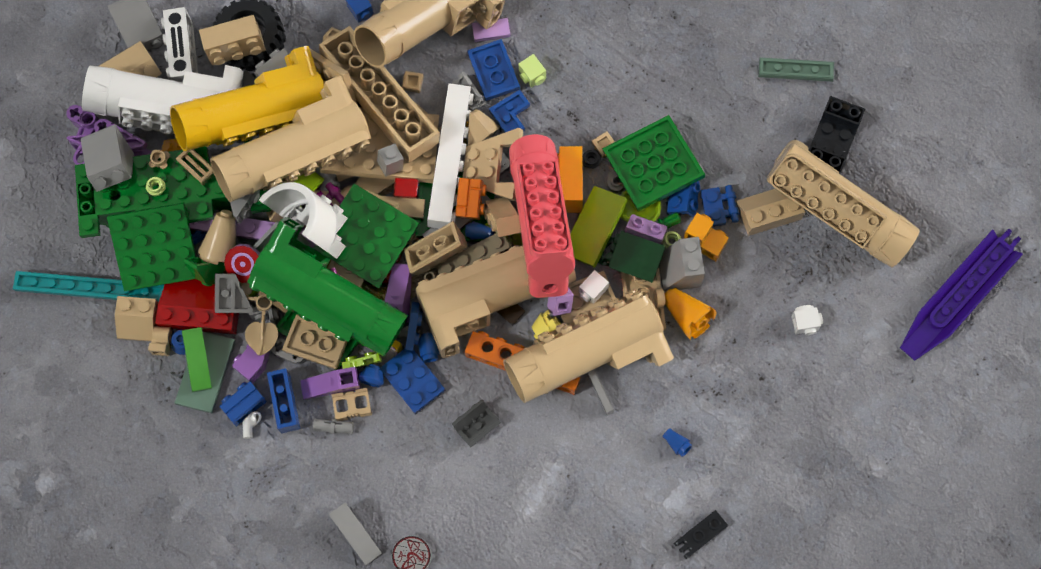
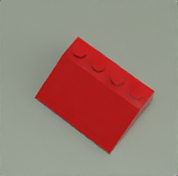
M191 279L164 285L158 303L155 324L160 327H171L177 330L202 327L203 332L236 335L239 313H215V284L213 286H205L201 281Z

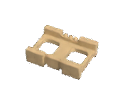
M368 388L355 390L356 392L351 391L346 392V394L343 392L331 394L335 419L337 421L348 420V417L372 415ZM366 396L367 407L357 409L355 398ZM347 400L348 410L340 413L337 412L336 402Z

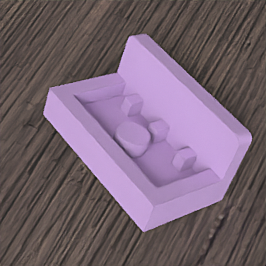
M632 214L625 232L662 244L667 226Z

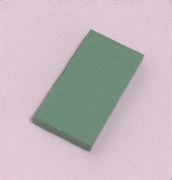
M202 331L212 389L192 392L188 367L186 366L175 404L213 414L236 340Z

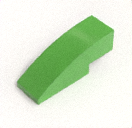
M202 327L182 330L192 392L212 389Z

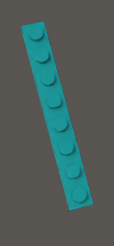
M16 271L13 290L117 300V296L156 299L159 302L165 284L124 291L122 280Z

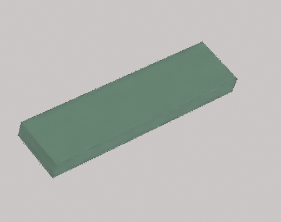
M760 58L758 77L833 82L834 62Z

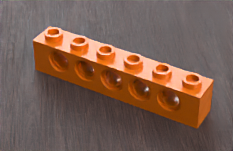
M472 331L464 353L467 358L506 371L503 363L504 358L501 357V354L504 351H508L512 356L522 351L525 347L517 343L514 345L509 344L507 340L500 337L494 339L483 331H478V333ZM486 345H491L493 347V350L490 352L483 351V347ZM582 376L556 389L575 395Z

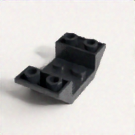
M830 96L808 151L841 174L866 109Z

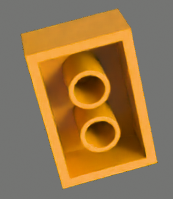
M559 146L557 156L566 212L581 213L583 209L582 146Z

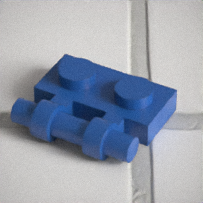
M732 185L725 186V194L720 193L719 187L700 191L704 214L709 216L711 221L714 222L713 227L726 225V217H731L732 223L739 222L738 215L740 213L739 208L736 207V193L733 191ZM728 201V210H724L722 202Z

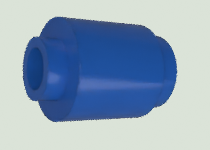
M432 333L422 334L418 340L420 358H423L425 363L437 361L440 354Z

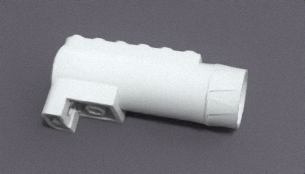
M90 65L84 82L82 111L118 117L119 124L125 127H138L146 131L155 130L163 134H174L170 118V107L172 105L191 101L194 98H202L241 88L243 71L240 68L225 65L223 78L185 71L183 82L124 72L114 68Z

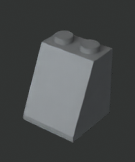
M119 0L108 5V9L128 48L139 41L142 42L147 51L159 48L164 44L163 33L147 0Z
M116 124L81 138L86 175L96 192L132 177L134 153Z
M699 237L679 239L665 249L659 265L664 292L673 288L681 290L701 287L705 272Z

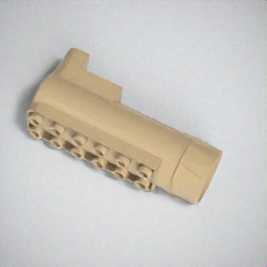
M384 0L380 6V13L373 15L355 28L353 34L354 43L357 51L368 64L381 68L401 57L406 51L441 29L450 36H453L474 21H477L487 30L500 18L505 0Z
M341 76L325 81L324 88L320 91L323 100L297 110L292 124L245 144L232 147L231 150L210 158L216 180L229 202L248 194H254L260 189L266 191L285 182H295L298 180V176L303 174L305 176L311 175L315 172L316 168H327L333 164L332 161L337 159L339 161L345 160L350 157L349 154L355 151L358 154L367 149L366 146L370 144L372 139L367 122L359 106L352 100Z
M792 140L785 146L767 176V182L778 191L891 268L902 260L918 237L920 229L902 215L894 212L840 175L833 167L809 152L808 146L798 140Z
M515 245L504 253H494L488 259H478L472 265L466 267L459 266L453 272L448 274L446 272L441 273L435 279H426L418 283L416 295L442 358H448L460 353L459 337L490 326V314L533 298L529 292L523 245ZM575 270L569 275V284L576 281Z
M636 289L630 290L621 299L614 298L608 301V305L604 307L598 306L591 309V313L585 316L581 314L574 317L573 322L569 324L562 323L556 326V330L550 333L546 331L539 334L538 338L534 340V345L526 347L522 351L504 359L503 363L507 375L521 401L526 403L543 394H548L557 387L606 363L609 366L620 369L643 357L646 358L647 362L655 363L656 366H661L671 361L674 357L664 336L661 319L647 293L642 291L636 292Z

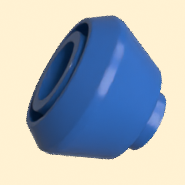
M181 329L173 334L170 345L175 353L185 355L182 330L187 329Z
M369 364V367H364L358 375L359 381L372 387H381L384 384L383 372L380 370L381 367Z

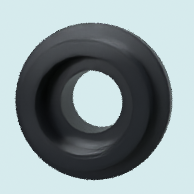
M588 150L583 154L582 163L585 167L596 168L600 164L601 157L597 151ZM589 158H594L595 161H594V162H589L588 159H589Z

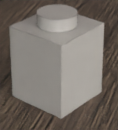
M396 144L378 150L377 162L385 177L403 170L404 158Z

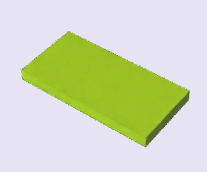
M597 186L593 187L570 233L575 260L594 268L596 267L626 207L627 198Z

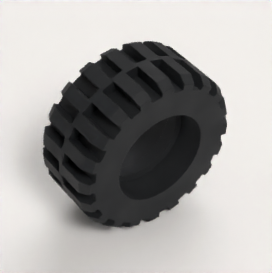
M234 0L230 2V6L222 8V13L217 14L215 17L217 22H213V26L254 15L257 24L265 27L262 38L266 51H262L258 55L244 56L240 60L227 61V64L230 66H235L241 70L246 68L247 71H253L254 66L262 60L268 61L271 58L269 54L277 48L282 50L284 48L283 43L286 41L285 30L278 13L275 12L271 5H267L265 1L240 0L236 2Z

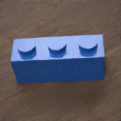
M286 368L267 372L277 429L281 434L301 429L290 373Z

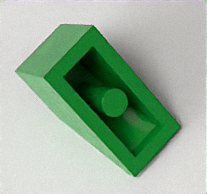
M200 256L184 258V263L191 274L205 286H213L215 284V273H224V262H218V265L202 260Z

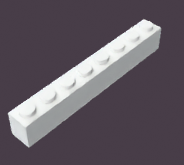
M448 84L427 227L440 229L452 221L455 223L456 212H453V207L457 204V195L455 194L459 184L458 174L463 171L464 161H461V155H465L466 144H463V140L468 138L469 127H466V121H469V113L471 112V110H468V107L473 104L474 94H470L471 86Z

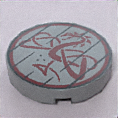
M406 536L394 545L392 562L396 569H427L430 565L432 552L429 545L422 538Z

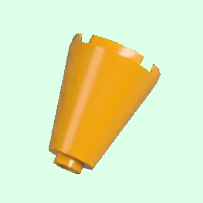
M677 288L668 289L664 293L666 307L689 339L691 337L696 339L710 327L708 324L710 319L714 320L716 317V310Z

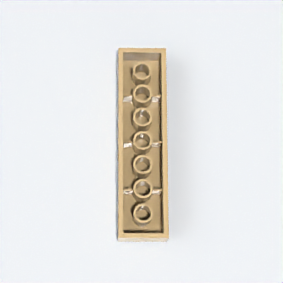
M348 26L319 44L320 55L349 72L356 101L391 143L396 144L401 155L410 163L439 144L440 132L384 66L381 68L373 67L361 57L354 43V30Z

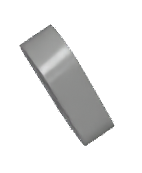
M281 338L277 339L271 349L275 356L296 365L304 363L306 359L297 357L295 360L292 354L282 350L277 352L275 347L281 344L284 346L286 341Z

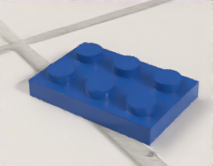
M502 39L467 50L485 101L520 90L519 82Z
M402 350L380 368L385 378L414 414L418 413L446 391L414 350Z

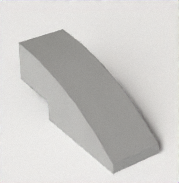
M346 503L329 514L366 566L382 554Z

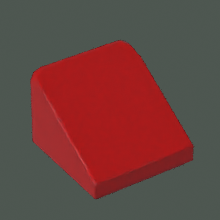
M395 178L394 197H417L418 179Z

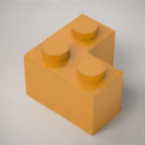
M696 213L685 231L684 238L699 237L701 253L716 262L725 248L729 237L722 230L712 228L714 222L711 221L709 216Z

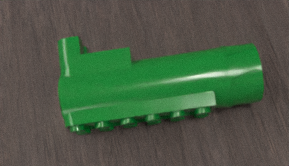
M288 217L281 219L251 270L247 281L250 284L249 287L256 292L261 291L265 293L266 297L271 301H278L284 304L283 307L288 311H296L301 314L300 317L308 322H315L321 330L334 333L338 340L349 342L351 339H354L362 346L385 357L404 326L408 315L327 269L326 267L331 259L298 240L304 225Z

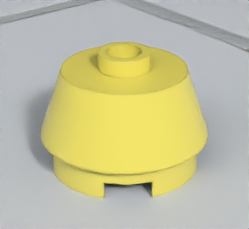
M549 309L544 313L541 312L532 325L535 339L538 338L539 334L546 331L550 333L556 330V326L562 324L556 316L551 317L549 315L551 313Z

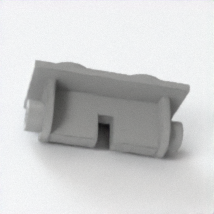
M461 72L458 75L459 79L452 81V84L471 86L470 94H474L473 104L469 105L471 111L487 104L483 95L479 93L470 80L468 74Z

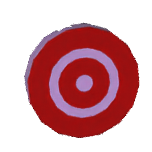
M239 244L231 248L226 254L224 261L227 273H234L239 282L248 283L251 270L260 253L257 249L247 244Z

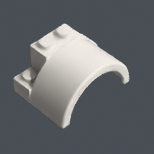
M287 182L269 189L259 199V201L281 217H288L302 225H306L302 234L336 259L346 246L340 242L342 238L336 233L348 218L342 214L344 210L336 204L331 206L330 203L332 201L323 194L319 197L302 184Z

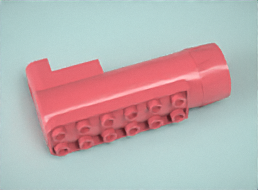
M538 134L526 135L517 139L511 145L509 158L528 273L529 292L536 298L563 296L568 292L569 275L575 268V259L560 178L559 160L555 144L550 138Z

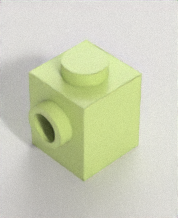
M534 54L518 63L519 72L521 73L520 77L525 84L528 83L532 88L545 81L546 70Z

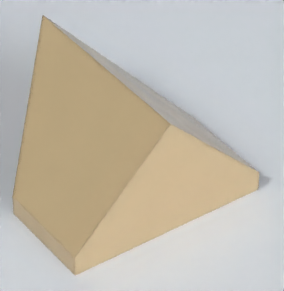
M477 109L469 113L468 146L486 140L500 129V126Z

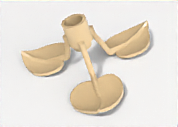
M239 282L247 299L256 301L257 309L262 312L261 323L253 322L245 331L246 342L257 355L261 356L273 348L278 338L276 325L274 323H265V312L271 309L272 302L274 301L269 300L266 294L258 297L248 296L252 292V289L249 287L250 284Z

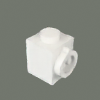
M811 305L797 307L792 314L795 335L805 333V335L816 334L821 324H823L822 314L818 313L817 307L814 308Z

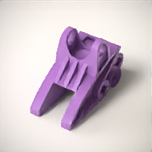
M72 105L67 109L66 115L79 130L76 136H68L67 140L76 150L73 156L74 163L76 165L85 164L84 161L83 163L78 162V157L83 155L81 138L104 129L105 125L109 127L114 124L107 119L99 120L95 113L82 111L81 106ZM117 126L133 151L134 156L151 154L152 151L146 149L148 144L144 140Z

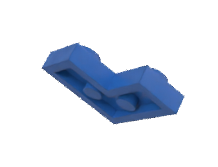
M518 90L489 108V112L504 133L516 128H521L525 131V127L516 115L529 108L530 103L521 90Z
M412 302L405 350L413 351L414 344L418 345L419 333H416V328L421 326L423 312L422 309H419L420 304L418 302Z

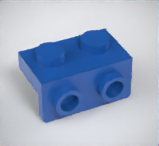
M699 181L669 196L668 214L671 215L677 212L678 214H688L691 217L696 215L698 210V193L700 192Z

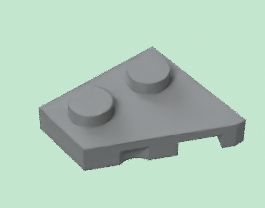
M215 273V313H253V309L236 274Z

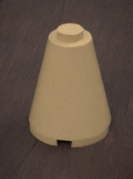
M221 210V212L216 213L198 250V255L200 254L202 260L218 265V262H224L228 251L236 246V219L229 210Z

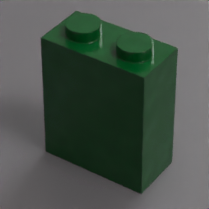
M621 231L620 234L617 233L613 242L616 245L615 250L610 252L607 263H610L609 268L653 283L666 246Z

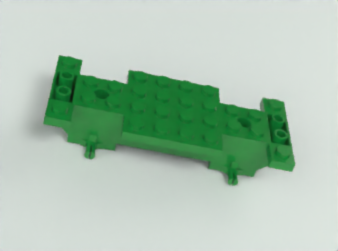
M206 146L194 149L209 163V153ZM183 150L169 151L170 157L167 160L168 167L166 169H161L160 167L151 168L149 165L151 154L134 156L132 177L96 192L87 178L85 164L75 165L79 236L81 238L101 236L100 225H106L109 228L107 216L184 202L188 221L193 223L213 220L214 210L218 209L219 212L221 210L232 211V208L214 174L202 185L177 162L176 158ZM190 152L187 154V155H188L190 158H192L205 172H208V171H209V170H208L198 159H196ZM182 159L201 178L204 176L188 160ZM152 177H159L165 182V191L159 196H152L146 190V183ZM155 185L153 189H158L159 185ZM260 189V197H259V199H260L261 196H262L264 193H266L268 190L263 191V189ZM121 195L119 199L113 200L115 196ZM259 199L251 206L252 214L271 211Z

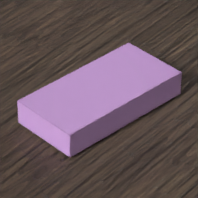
M508 18L498 19L487 30L478 22L472 23L474 42L511 37Z

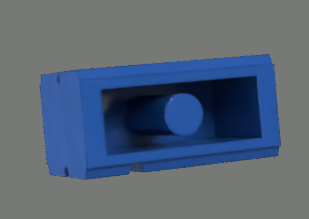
M251 381L242 383L238 386L236 393L232 396L227 395L221 401L220 408L236 427L251 412L256 411L267 402Z

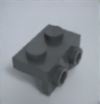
M480 400L462 416H459L452 425L471 448L501 422L487 407L486 403Z

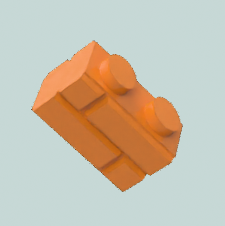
M459 178L455 215L457 218L480 220V215H484L485 204H482V196H486L487 186L483 185V180Z

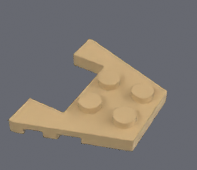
M516 128L467 146L463 178L481 179L484 181L483 185L487 186V192L516 201L514 183H499L503 147H511L517 139L523 136V130Z

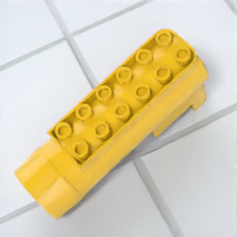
M309 46L293 49L289 55L284 57L287 67L263 72L254 80L255 84L202 98H194L191 101L172 105L170 107L171 124L181 149L189 151L204 146L208 147L215 143L217 145L223 144V147L235 144L234 142L241 139V142L253 139L252 137L258 134L261 137L292 124L297 110L323 100L320 91L324 88V81L317 72Z

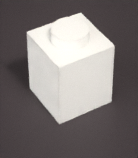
M594 270L579 286L580 297L584 301H590L594 304L609 288V282Z

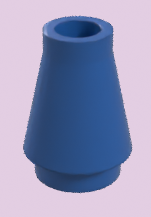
M475 221L472 223L468 222L465 229L466 237L471 240L486 239L495 234V231L492 232L491 227Z
M671 428L663 435V438L668 442L676 455L683 457L692 448L689 439L674 432Z

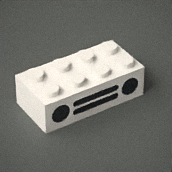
M185 7L163 10V18H161L162 28L165 29L163 42L164 45H167V51H164L166 62L169 64V67L166 68L167 77L178 82H183L185 71L198 73L193 22Z

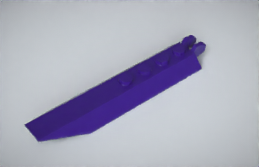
M992 229L921 308L900 349L915 361L949 338L1023 255L1021 252L1014 251V247L1021 240L1019 236L1009 245L1004 240L1010 236L1012 232L1010 229L1001 237H997Z

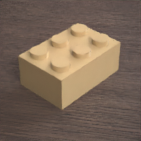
M254 15L199 30L204 51L211 65H222L230 60H240L244 56L258 55L262 51H266L262 34Z

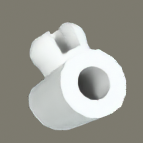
M251 412L243 420V439L253 438V428L262 419L260 412Z

